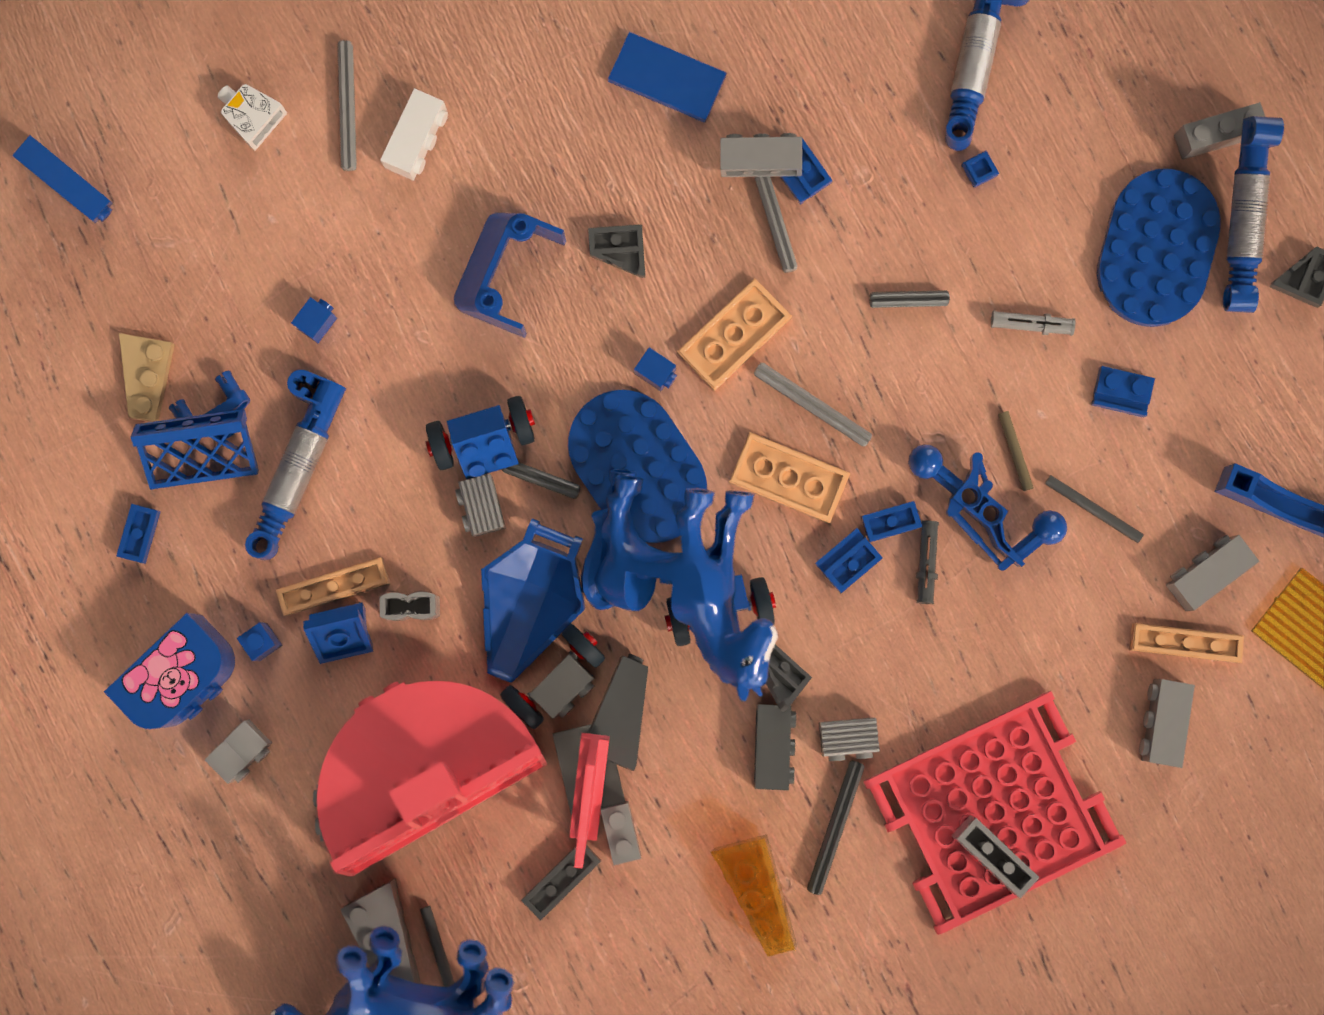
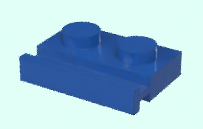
M802 138V176H780L800 205L832 183L831 177Z
M1101 366L1098 371L1094 398L1091 405L1144 418L1148 414L1147 409L1150 404L1155 378Z
M856 528L819 559L815 565L819 567L826 578L841 594L883 559V557L866 537L861 534L860 530Z

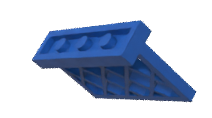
M245 409L135 424L131 434V441L133 447L137 446L150 490L257 475L259 469L246 425L247 416ZM241 432L243 442L238 447L226 440L229 434ZM210 437L217 441V444L211 451L198 443L201 438ZM175 441H183L190 447L185 454H182L172 448V444ZM221 444L234 451L229 460L215 453ZM155 445L163 451L156 458L147 453L145 446ZM194 448L207 455L202 464L188 457ZM167 452L180 459L175 468L161 461ZM239 454L249 460L250 467L240 468L232 462ZM211 458L224 465L223 469L217 472H213L205 466ZM184 462L197 469L194 475L189 476L178 470ZM158 466L170 473L167 479L155 480L154 469Z

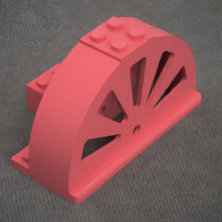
M424 681L407 685L405 682L401 684L394 682L383 689L384 693L376 698L369 696L358 703L359 707L354 709L355 714L344 724L328 749L318 781L317 813L323 840L333 859L330 864L334 872L352 877L546 766L547 762L535 740L517 715L495 697L477 688L448 681Z

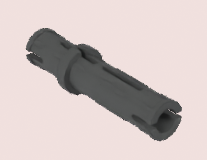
M921 521L919 572H916V579H918L916 603L934 604L935 580H938V574L935 572L939 522ZM930 537L929 559L927 560L928 538ZM928 566V583L927 588H925L926 567Z

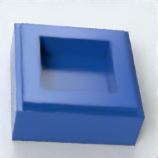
M987 150L963 162L961 165L974 188L999 175Z

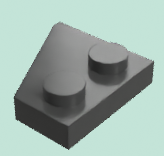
M642 224L588 228L590 257L638 277L646 278Z
M1319 247L1312 249L1273 281L1270 288L1316 308L1322 306L1324 301V249Z
M775 644L770 656L766 685L779 709L784 713L812 677Z

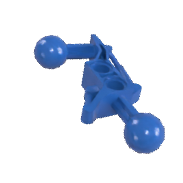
M923 444L913 449L908 461L910 470L919 478H934L952 493V496L949 498L946 514L952 517L967 535L997 564L999 570L1004 571L1012 564L1022 567L1025 565L1023 560L1042 544L1055 545L1066 536L1067 522L1059 512L1048 510L1038 514L1032 525L1033 531L1014 547H1011L1005 540L1003 520L1008 510L987 494L992 489L993 483L986 476V469L982 462L983 455L979 452L971 455L970 470L965 480L962 481L943 465L942 454L936 447ZM981 475L983 483L978 487V476ZM965 489H970L974 492L975 499L971 504H967L962 500V492ZM987 506L993 507L996 511V517L991 522L987 521L983 516V511ZM962 509L985 527L993 547L1006 557L1004 560H999L982 541L983 539L960 515L959 512Z

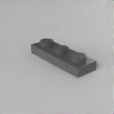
M587 845L583 868L574 867L575 847L521 900L540 921L601 862V859Z

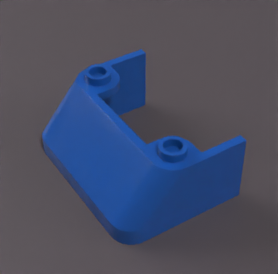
M502 212L491 214L485 222L454 294V303L457 309L471 317L525 338L527 332L523 324L499 315L503 306V300L497 290L489 287L509 239L523 242L529 240L533 234H536L564 246L566 243L564 230L526 214Z

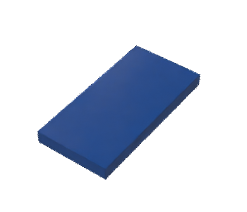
M629 32L609 75L608 82L706 123L727 73Z

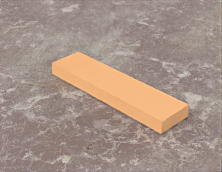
M380 557L277 589L276 593L283 616H288L390 584L383 558Z
M1132 623L1129 651L1242 663L1244 635Z

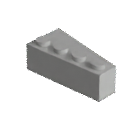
M396 878L340 909L360 949L366 953L367 963L370 967L377 959V955L371 950L369 945L371 933L380 926L391 927L399 935L400 943L398 947L402 950L399 966L395 967L390 974L414 983H421L415 957L412 953L409 932L405 924L402 903L398 895Z

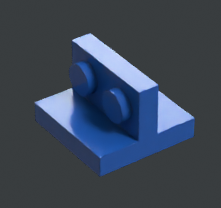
M363 602L310 614L309 620L303 621L304 631L320 664L374 652L373 642L367 631L366 609Z

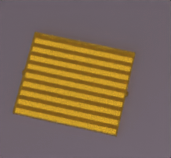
M1300 568L1279 596L1274 598L1272 605L1251 632L1324 689V584L1304 568Z

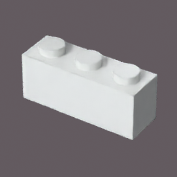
M414 88L380 161L385 169L413 181L417 174L420 175L426 163L424 159L426 153L435 146L437 140L435 134L439 126H444L448 117L444 101Z

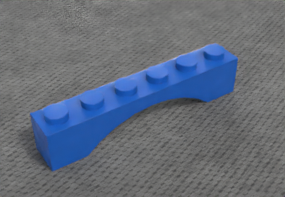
M1236 463L1224 467L1214 491L1215 493L1324 538V505L1292 493L1270 481L1262 474Z

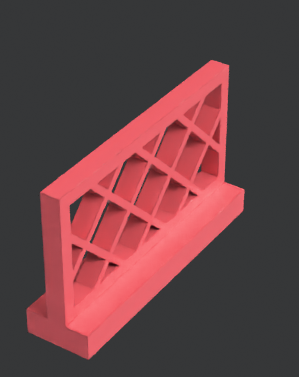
M581 734L569 838H577L575 868H583L587 840L597 841L610 738V736Z

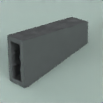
M628 654V657H620L588 730L590 734L610 736L607 760L630 771H634L637 765L648 666L643 665L644 660L632 654Z

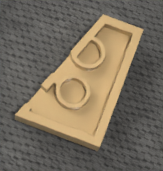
M119 333L128 417L150 422L159 421L175 344Z

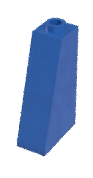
M31 135L12 155L94 223H97L98 220L103 222L113 211L110 208L113 203Z

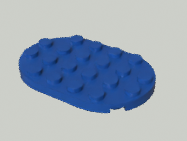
M1157 169L1139 175L1118 195L1112 208L1098 260L1097 281L1100 292H1103L1110 304L1109 307L1124 320L1146 327L1164 326L1187 315L1200 301L1208 280L1221 226L1217 202L1210 190L1200 180L1183 171Z
M614 390L591 399L581 408L573 420L568 438L569 456L576 473L600 509L608 508L606 499L611 485L609 470L622 469L636 472V477L643 479L642 490L634 497L630 507L632 521L638 535L645 543H663L678 538L680 530L676 523V513L686 505L684 499L685 490L694 488L707 490V480L702 464L664 408L654 399L640 392Z

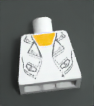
M247 84L242 85L237 92L229 86H224L218 93V99L226 104L222 108L221 114L254 151L287 114L281 103Z

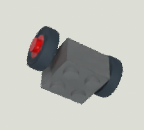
M572 624L568 625L561 633L569 642L572 651L531 693L529 692L527 695L520 693L515 687L509 685L500 694L503 701L510 707L509 709L533 729H536L544 721L542 714L537 710L536 704L533 701H536L552 718H556L558 715L563 718L575 707L572 701L578 695L581 698L586 696L594 687L591 682L595 677L577 660L578 657L582 660H587L595 668L605 659L601 651L595 646L598 642L587 631L583 634Z

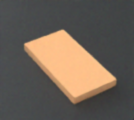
M754 278L677 351V354L715 391L779 331L792 316Z
M749 432L729 483L830 524L850 473Z

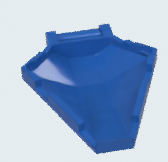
M532 518L524 539L481 569L482 591H484V637L488 674L512 683L585 610L576 561L583 538L578 536L573 538L540 525V521ZM535 534L569 547L568 554L541 542L534 541Z

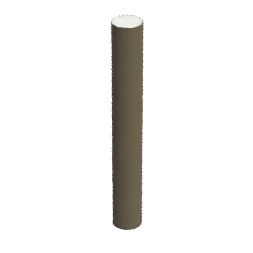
M1009 411L1000 413L998 416L1023 492L1031 490L1034 487Z

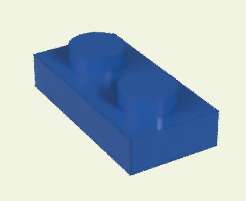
M915 501L861 516L865 533L870 543L922 527Z
M131 504L116 557L146 564L161 511Z

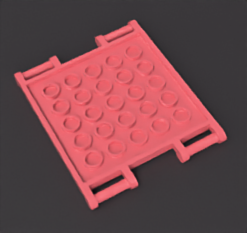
M1052 691L1043 693L1010 711L863 781L866 788L871 790L886 823L884 826L887 832L894 831L908 824L928 864L931 874L913 881L912 884L915 890L920 892L935 923L933 927L937 935L943 934L1017 898L1016 895L1007 889L951 836L970 815L976 817L1040 877L1027 892L1126 844L1123 835H1119L1103 802L1105 798L1102 792H1096L1082 800L1064 764L1059 750L1075 743L1076 740L1072 733L1069 734L1053 701L1055 697ZM1042 705L1060 738L1055 742L1037 709ZM885 781L888 782L903 813L900 817H895L880 786ZM1091 807H1094L1109 837V840L1105 843L1087 810ZM937 883L953 917L945 920L929 887L930 885Z

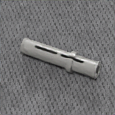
M993 310L991 317V328L1042 332V335L1057 333L1072 336L1074 335L1076 324L1075 318L1051 317V314L1046 313L1044 316Z

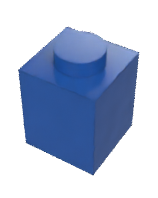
M310 297L291 324L313 341L319 343L337 317L331 312L334 308L320 298L317 302Z
M650 347L634 368L636 376L660 392L664 387L669 389L677 378V374L674 373L676 365Z
M259 622L237 638L252 661H261L283 646L268 623Z

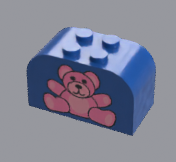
M186 613L115 680L104 693L132 723L141 728L174 727L184 722L187 718L191 720L202 711L201 705L207 699L211 701L222 692L221 686L233 673L235 654L231 645L203 615Z

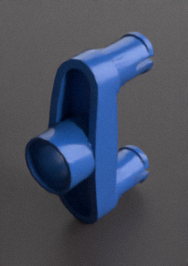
M231 371L223 372L222 375L224 377L218 375L215 378L227 397L226 401L205 414L245 409L250 403V398L245 390L240 389ZM184 399L176 401V406L174 404L169 406V410L175 418L193 416ZM235 433L229 434L227 438L231 437Z

